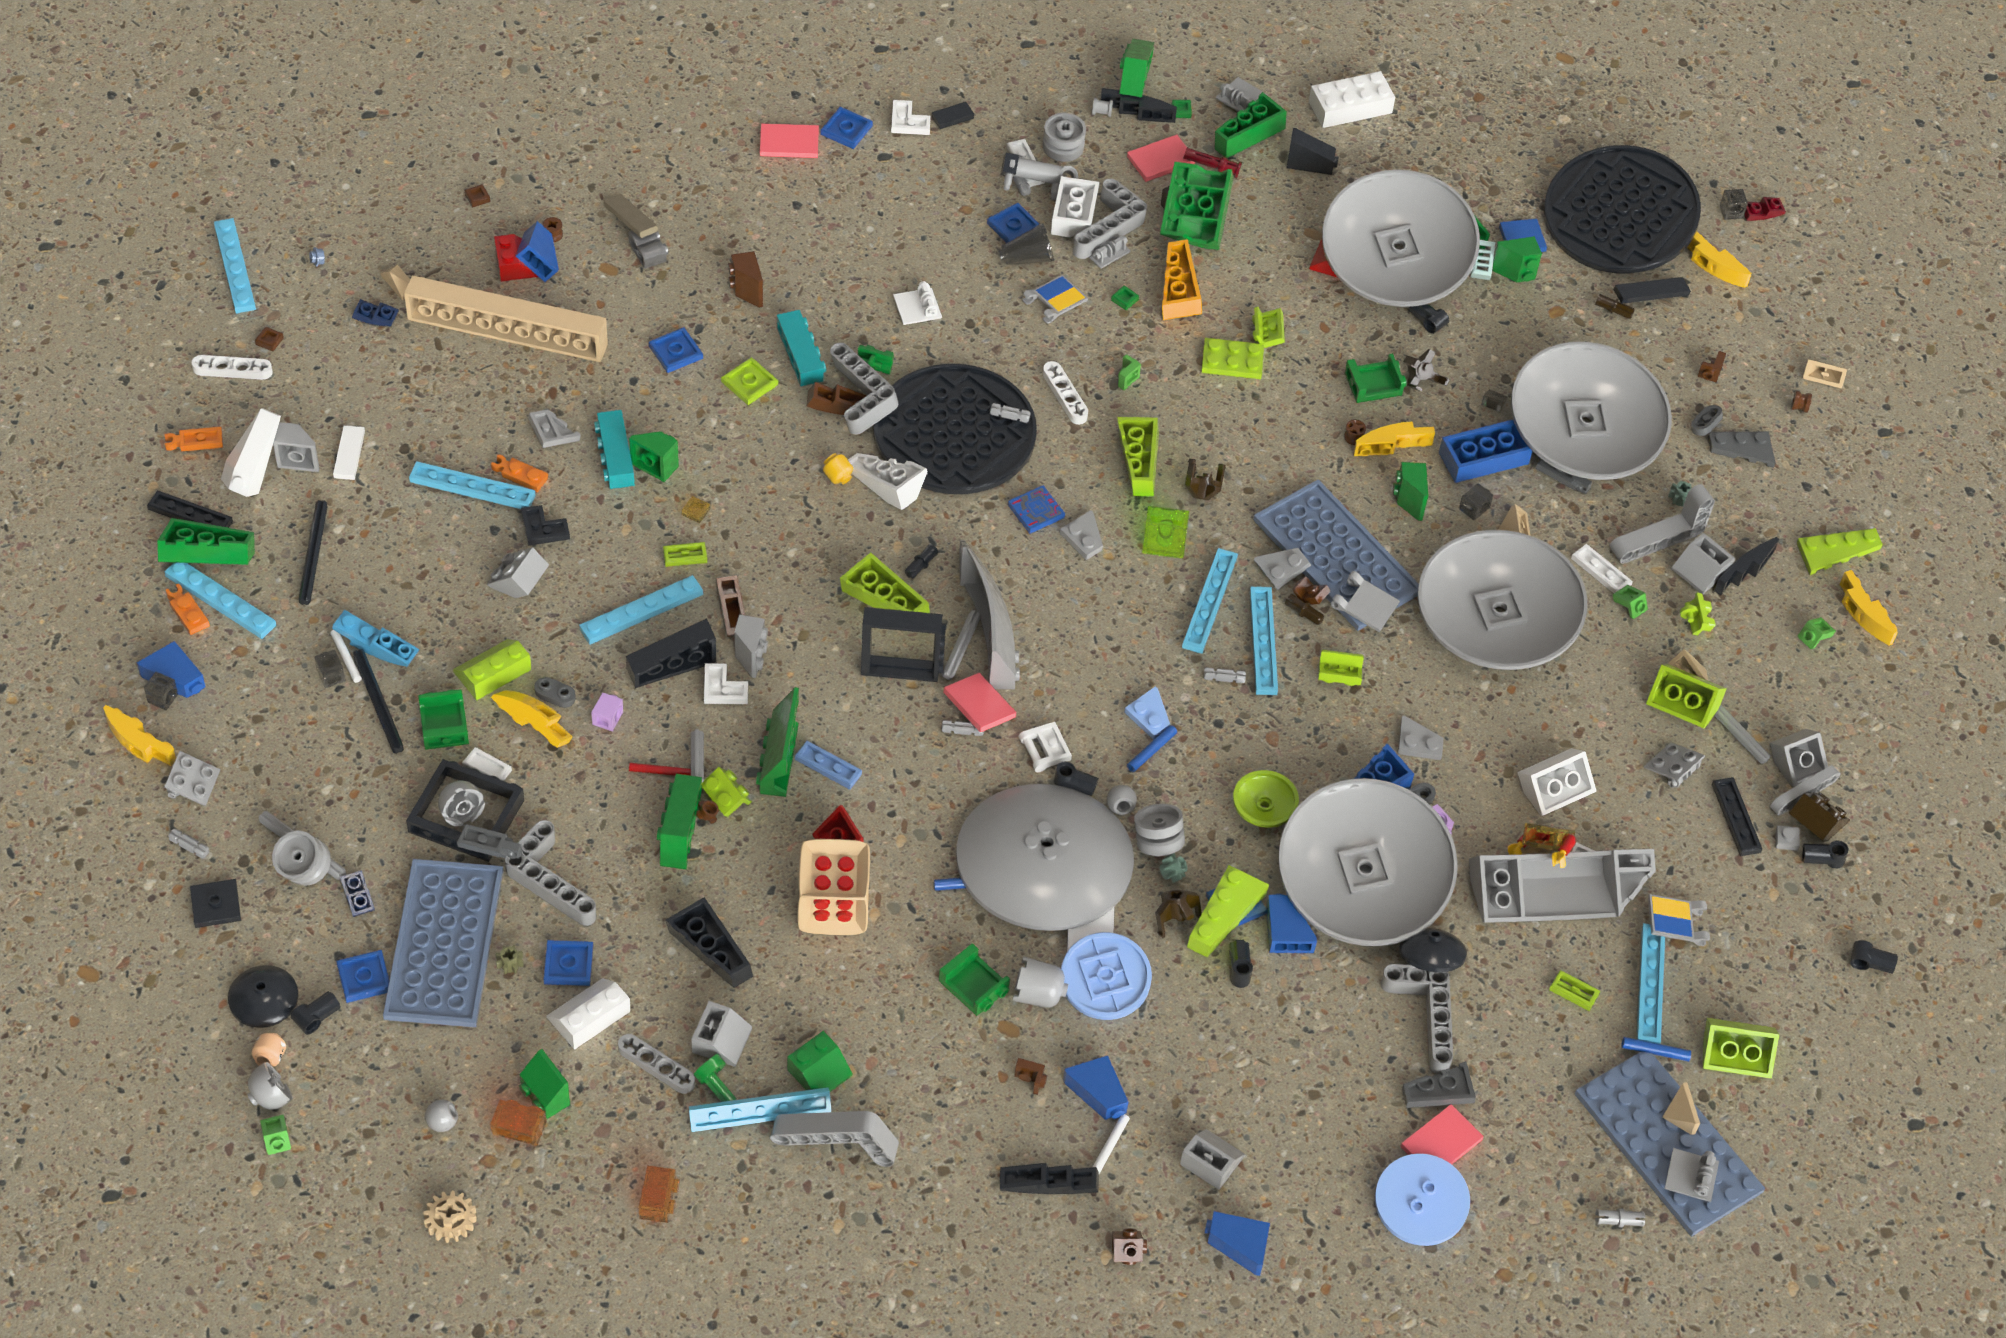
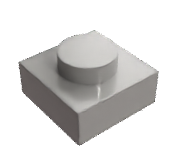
M1777 825L1775 830L1776 848L1798 851L1800 847L1799 828Z

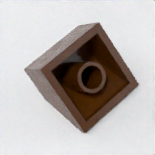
M755 251L732 254L731 263H728V270L731 275L728 277L730 289H734L736 297L759 308L763 307V279Z

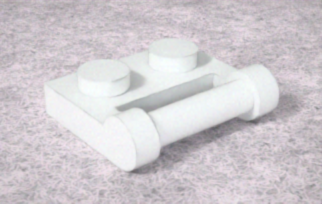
M1055 722L1035 727L1019 734L1021 743L1025 744L1033 761L1035 772H1042L1047 767L1071 760L1072 755ZM1032 739H1038L1046 758L1041 759Z

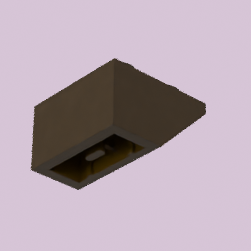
M1815 792L1804 793L1789 812L1792 817L1822 841H1829L1850 821L1846 817L1847 813L1839 806L1833 807L1828 803L1830 799L1821 792L1818 794Z

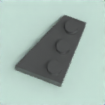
M1769 431L1710 432L1708 434L1711 453L1731 458L1749 459L1748 462L1756 463L1759 461L1767 463V466L1772 468L1776 464Z
M1466 1061L1460 1063L1459 1067L1441 1070L1437 1075L1431 1077L1426 1075L1404 1083L1402 1087L1406 1108L1475 1103L1476 1099Z

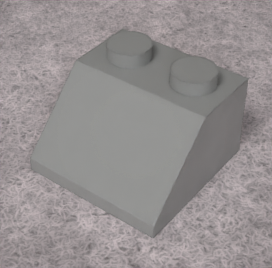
M279 422L273 442L277 467L319 472L320 468L315 442L299 424Z
M1804 729L1770 743L1774 763L1792 787L1799 785L1828 767L1820 732Z

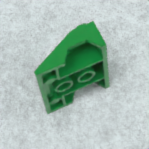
M1174 162L1160 235L1178 241L1188 239L1190 245L1219 250L1233 184L1232 169L1217 172L1205 170L1196 164Z
M794 687L773 709L772 717L767 718L766 731H769V734L764 736L763 749H766L765 754L760 756L762 772L757 773L756 785H760V794L786 797L799 727V723L795 721L799 705V688Z

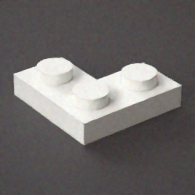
M893 100L891 133L930 135V116L912 115V101Z
M705 663L704 704H748V681H727V664Z

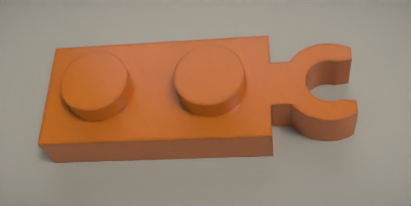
M222 427L179 430V435L167 433L165 434V441L167 442L165 443V448L171 451L180 447L181 452L223 448Z
M497 455V462L499 464L491 463V469L495 472H501L503 478L528 489L535 490L537 493L548 480V473L515 458L507 461L503 455Z
M176 584L177 592L175 593L166 589L167 598L171 600L169 601L170 607L190 635L210 626L208 619L190 593L183 594L180 584Z

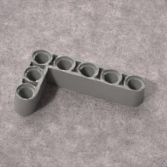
M1115 179L1103 181L1100 196L1101 201L1114 212L1075 235L1073 255L1079 259L1088 258L1093 255L1095 249L1102 248L1104 244H1108L1110 241L1114 242L1118 236L1128 234L1141 226L1145 221L1147 204Z
M836 343L830 348L835 367L867 395L844 413L849 432L860 434L898 407L899 403L895 390L891 384L845 343Z
M1703 484L1696 485L1688 492L1681 514L1619 536L1610 543L1609 547L1618 560L1624 564L1694 538L1705 530L1715 500Z
M541 820L518 842L522 848L520 858L506 856L507 875L583 926L591 925L597 917L595 901L538 863L555 844L556 840L553 823L548 820Z
M1390 964L1386 966L1381 979V987L1384 991L1396 994L1426 995L1429 1067L1436 1075L1441 1070L1450 1069L1453 1059L1449 973L1429 972L1412 965Z
M870 1111L779 1114L775 1118L770 1137L771 1141L779 1145L859 1143L876 1164L885 1167L894 1164L899 1141L880 1117Z

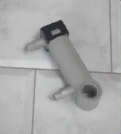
M1007 152L1003 157L1000 175L1005 176L1004 190L1010 189L1012 178L1017 176L1052 184L1051 199L1056 200L1060 179L1064 173H1068L1072 178L1078 179V172L1072 166L1063 167L1020 158L1017 154Z

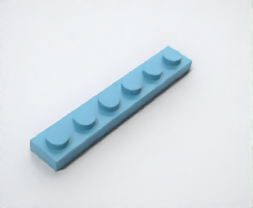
M234 218L214 221L235 312L237 314L256 310Z
M417 461L409 476L411 483L518 509L531 507L536 496L535 490Z
M1218 548L1182 648L1203 654L1237 561V553Z
M174 562L164 571L165 577L176 584H180L182 588L260 639H263L276 626L274 619L188 563Z
M693 575L580 624V631L589 645L702 596L703 589Z
M1250 587L1256 695H1277L1278 681L1272 587Z
M1643 923L1641 931L1636 1039L1660 1044L1665 937L1652 935L1650 924Z
M828 1087L689 1106L692 1132L774 1121L779 1114L831 1112L830 1091Z

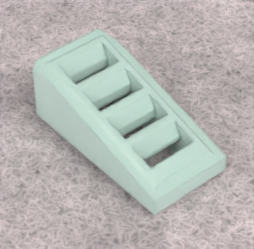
M1480 240V245L1488 246L1490 250L1479 249L1478 253L1489 254V257L1477 256L1476 263L1471 271V278L1490 280L1496 242ZM1478 260L1488 261V264H1486V263H1480V262H1477V261H1478ZM1477 266L1487 268V270L1477 269Z

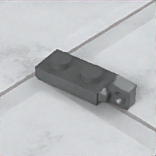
M1543 459L1536 465L1537 470L1571 489H1577V491L1587 494L1591 489L1592 481L1587 478L1563 472L1551 466Z
M465 824L457 841L458 847L499 858H506L508 856L519 859L522 853L521 844L513 842V839L508 838L507 834Z

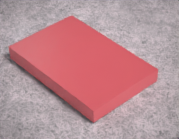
M761 124L760 156L818 158L819 125Z
M1178 135L1127 152V158L1145 182L1172 173L1174 162L1196 163L1183 159L1187 147Z
M980 673L944 687L943 693L980 733L1016 718V711Z
M1449 1105L1402 1142L1400 1147L1408 1155L1429 1154L1442 1158L1452 1165L1481 1142L1484 1136L1453 1105Z

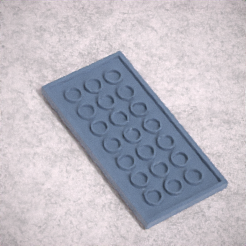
M1319 479L1254 515L1253 520L1282 551L1299 548L1311 564L1302 573L1314 585H1327L1331 592L1326 598L1330 602L1333 601L1336 594L1341 595L1347 602L1353 597L1359 587H1354L1347 583L1349 574L1352 571H1356L1364 580L1400 600L1396 608L1418 596L1419 584ZM1338 610L1357 631L1367 626L1346 612Z
M413 859L384 1007V1020L477 1027L503 877V866Z
M1640 1052L1575 1091V1096L1692 1237L1762 1194L1765 1187L1696 1105L1695 1108L1700 1121L1696 1134L1690 1135L1663 1118L1680 1086L1652 1053ZM1673 1148L1700 1156L1705 1154L1706 1151L1714 1153L1716 1160L1719 1161L1711 1202L1664 1189Z

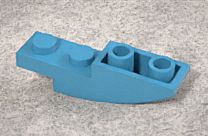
M346 610L343 611L332 627L333 630L350 639V645L357 649H363L365 653L389 663L408 667L419 652L418 648L382 627L381 630H378Z

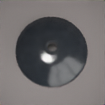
M1427 928L1399 944V953L1407 963L1429 972L1455 970L1465 963L1467 957V949L1459 938L1447 931L1435 928Z
M271 965L256 966L241 973L231 984L228 992L229 1008L233 1016L247 1026L255 1028L274 1026L287 1019L295 1009L299 997L298 987L294 978L284 969Z

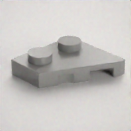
M549 409L529 413L528 419L542 448L580 441V433L578 431L574 433L568 429L567 423L557 418Z
M1092 510L1060 529V534L1085 560L1102 551L1103 544Z
M1299 548L1254 558L1256 564L1277 590L1311 566Z
M1402 716L1398 754L1441 760L1444 738L1412 719Z

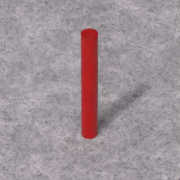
M640 763L629 764V771L691 776L690 768Z

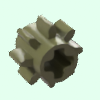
M515 945L512 947L502 946L501 952L496 953L497 969L502 968L504 974L513 972L516 974L517 969L524 966L522 960L523 952H517Z

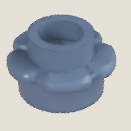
M314 247L313 251L309 252L310 262L314 263L315 267L324 264L325 256L322 248L317 249Z

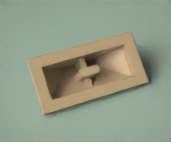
M396 265L380 273L381 277L401 300H404V292L410 282V278Z
M1808 359L1803 379L1842 388L1847 369Z
M1516 504L1512 505L1498 530L1530 535L1527 512Z
M1685 649L1669 662L1671 666L1708 680L1707 670Z
M1686 1082L1679 1088L1663 1118L1693 1135L1696 1134L1700 1121L1688 1083Z

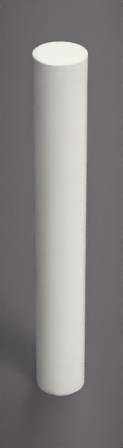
M332 630L330 634L355 683L361 681V675L341 634Z
M1125 1114L1117 1121L1093 1167H1097L1099 1174L1129 1121V1117Z

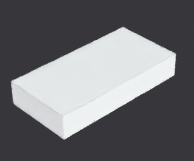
M476 747L462 762L464 767L477 769L480 773L496 776L502 781L512 771L511 766Z

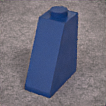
M536 221L524 232L516 257L546 282L558 272L559 267L552 233Z
M175 641L137 662L140 676L143 679L188 698L206 687L203 674Z
M1268 895L1266 909L1269 953H1314L1317 937L1306 919L1291 903L1288 895Z
M1108 1055L1064 1070L1063 1081L1065 1085L1105 1120L1110 1118L1117 1119L1127 1113L1129 1102Z
M1214 1211L1212 1220L1207 1219L1205 1233L1209 1234L1208 1244L1254 1275L1260 1276L1270 1223Z

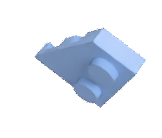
M1156 686L1125 707L1124 713L1153 740L1170 726Z

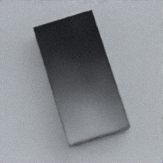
M962 102L932 112V118L938 128L943 129L974 119V113L967 102Z

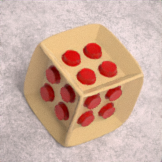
M813 839L802 842L799 859L798 927L801 931L823 935H856L866 932L868 926L870 847L867 843L843 839Z

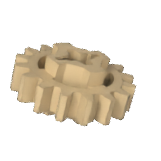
M452 1191L450 1196H447L445 1192H442V1198L439 1199L437 1196H433L434 1203L426 1204L428 1211L423 1213L425 1228H428L429 1235L435 1234L437 1241L445 1237L446 1243L449 1242L450 1238H454L458 1242L459 1235L466 1238V1230L473 1231V1223L477 1222L476 1208L472 1206L470 1198L465 1200L464 1193L455 1196V1191Z

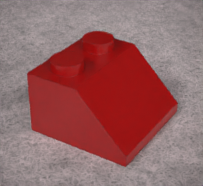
M515 234L494 236L501 282L538 277L516 257L522 238Z

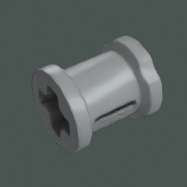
M1094 98L1092 115L1099 113L1111 117L1113 100L1101 101Z

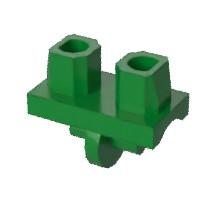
M868 344L866 346L859 345L858 356L875 371L890 375L894 359L893 352L888 350L883 352Z

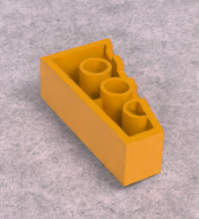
M1188 239L1168 242L1162 301L1163 320L1202 314L1201 295Z

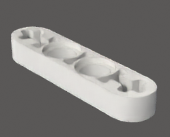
M198 355L192 359L193 371L200 376L263 380L271 377L273 373L272 365L266 359ZM220 364L227 365V367L224 369L217 368V366ZM241 365H245L248 367L246 370L242 371L237 369Z
M1054 361L1047 362L1043 368V377L1072 423H1085L1088 418V409L1061 365ZM1063 383L1066 387L1058 388L1056 384ZM1072 397L1075 401L1070 403L1065 401V398Z

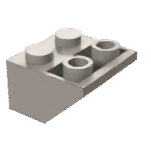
M1703 533L1688 545L1672 566V570L1696 590L1704 594L1718 582V579L1733 564L1735 558Z
M533 547L525 550L520 549L515 553H508L502 558L500 567L492 572V578L487 585L514 598L526 596L533 589L549 564Z
M739 615L735 629V657L752 678H756L758 670L763 668L764 658H762V655L767 652L768 641L766 640L768 628H765V619Z
M709 1001L692 1037V1053L707 1058L719 1054L726 1064L736 1067L752 1031V1026L731 1008Z
M1205 1129L1196 1134L1183 1150L1180 1165L1220 1190L1245 1157V1154Z

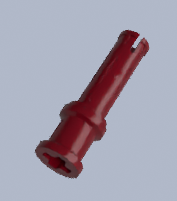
M1189 147L1186 148L1183 159L1218 169V172L1232 169L1233 176L1236 179L1242 165L1240 161L1237 163L1228 160L1225 156L1222 158L1190 149Z

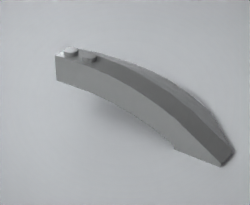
M960 540V586H965L976 611L981 614L980 621L988 652L989 683L994 689H1015V681L1020 680V669L1015 666V663H1019V650H1015L1012 624L1006 604L991 573L966 541Z
M1654 849L1569 853L1568 856H1565L1566 866L1564 868H1560V863L1553 867L1552 854L1480 855L1469 858L1470 881L1483 923L1619 917L1629 901L1633 900L1642 889V885L1656 871Z

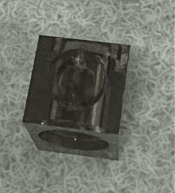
M1743 189L1724 190L1720 203L1724 220L1743 219L1748 204Z
M1477 483L1462 496L1459 509L1472 520H1476L1490 508L1493 494Z
M335 650L314 656L316 669L325 688L346 682L343 666Z
M155 672L144 686L147 702L164 710H167L178 696L175 679Z

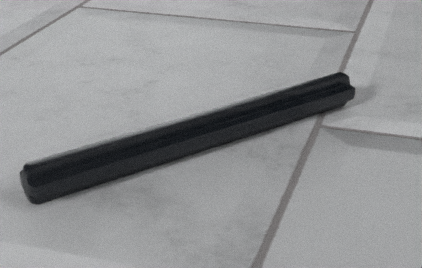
M318 500L315 504L298 597L301 605H309L311 602L328 507L325 500Z
M363 649L355 650L353 652L354 660L392 752L395 754L402 752L404 745Z

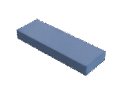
M806 741L795 755L796 761L849 790L862 775L861 769L809 741Z

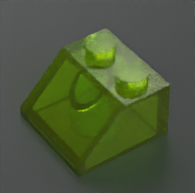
M1148 506L1142 553L1183 559L1189 511Z

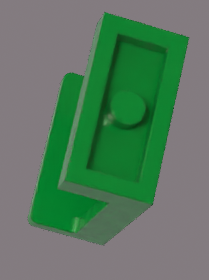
M1393 353L1388 354L1387 361L1357 366L1355 359L1347 360L1344 374L1356 403L1402 396L1404 387H1406V378L1401 374L1399 361L1395 360Z
M451 689L436 693L428 692L418 695L425 750L469 744L461 689Z
M972 943L940 969L939 982L978 1016L981 1012L988 1011L998 998L1002 999L1009 993L1010 978L1008 976L1002 978L978 956L979 949Z

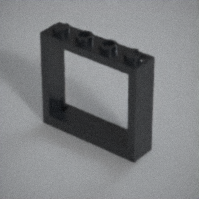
M864 607L861 675L938 682V674L943 673L946 623H942L943 614ZM872 628L935 634L933 661L872 655Z
M442 759L406 820L408 833L489 862L492 855L458 847L457 841L461 832L424 819L422 816L444 779L448 776L456 780L468 781L478 788L509 799L491 830L505 834L524 802L523 788L515 783L502 781L496 776L480 773L477 769L461 766L455 761Z

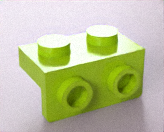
M1254 307L1252 321L1255 326V330H1253L1255 341L1259 342V344H1264V348L1285 343L1284 319L1281 308L1261 313L1259 307Z
M1321 650L1318 680L1326 683H1344L1348 686L1361 685L1364 656L1362 654Z
M718 767L702 782V788L712 801L717 804L722 814L729 817L742 803L749 805L752 801L748 797L750 794L748 790L736 782L737 776L730 769L726 771Z

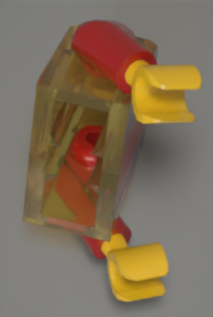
M1525 823L1524 834L1517 840V843L1508 846V854L1522 855L1521 848L1526 846L1558 851L1551 855L1552 865L1554 867L1560 863V868H1564L1566 866L1565 856H1568L1576 845L1575 830Z

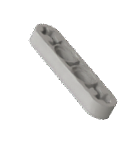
M1831 765L1777 797L1770 805V808L1780 816L1792 809L1804 793H1819L1832 785L1840 777L1841 773Z
M625 1034L618 1040L619 1053L635 1065L679 1093L687 1094L694 1089V1074L635 1035ZM624 1044H633V1048L627 1047V1049H625ZM649 1053L654 1058L650 1062H644L641 1060V1056ZM664 1065H668L672 1068V1071L668 1074H663L659 1069ZM680 1079L683 1080V1081H685L686 1079H689V1084H688V1083L680 1084Z

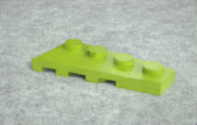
M1876 528L1803 537L1797 540V546L1809 575L1815 574L1820 569L1826 570L1831 568L1836 563H1845L1852 557H1861L1880 550L1883 545Z

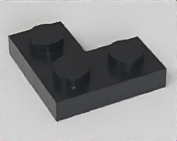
M542 505L521 508L528 546L570 540L566 518L545 521Z

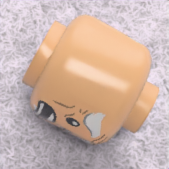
M264 1033L257 1038L251 1054L257 1065L260 1066L264 1062H268L274 1067L280 1063L286 1050V1044L278 1034Z

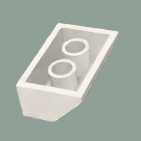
M1061 176L1052 218V235L1072 237L1091 226L1099 182Z
M1571 748L1518 772L1524 794L1541 816L1596 792L1585 751Z
M602 978L548 1014L547 1019L573 1049H576L630 1012V999L616 982Z

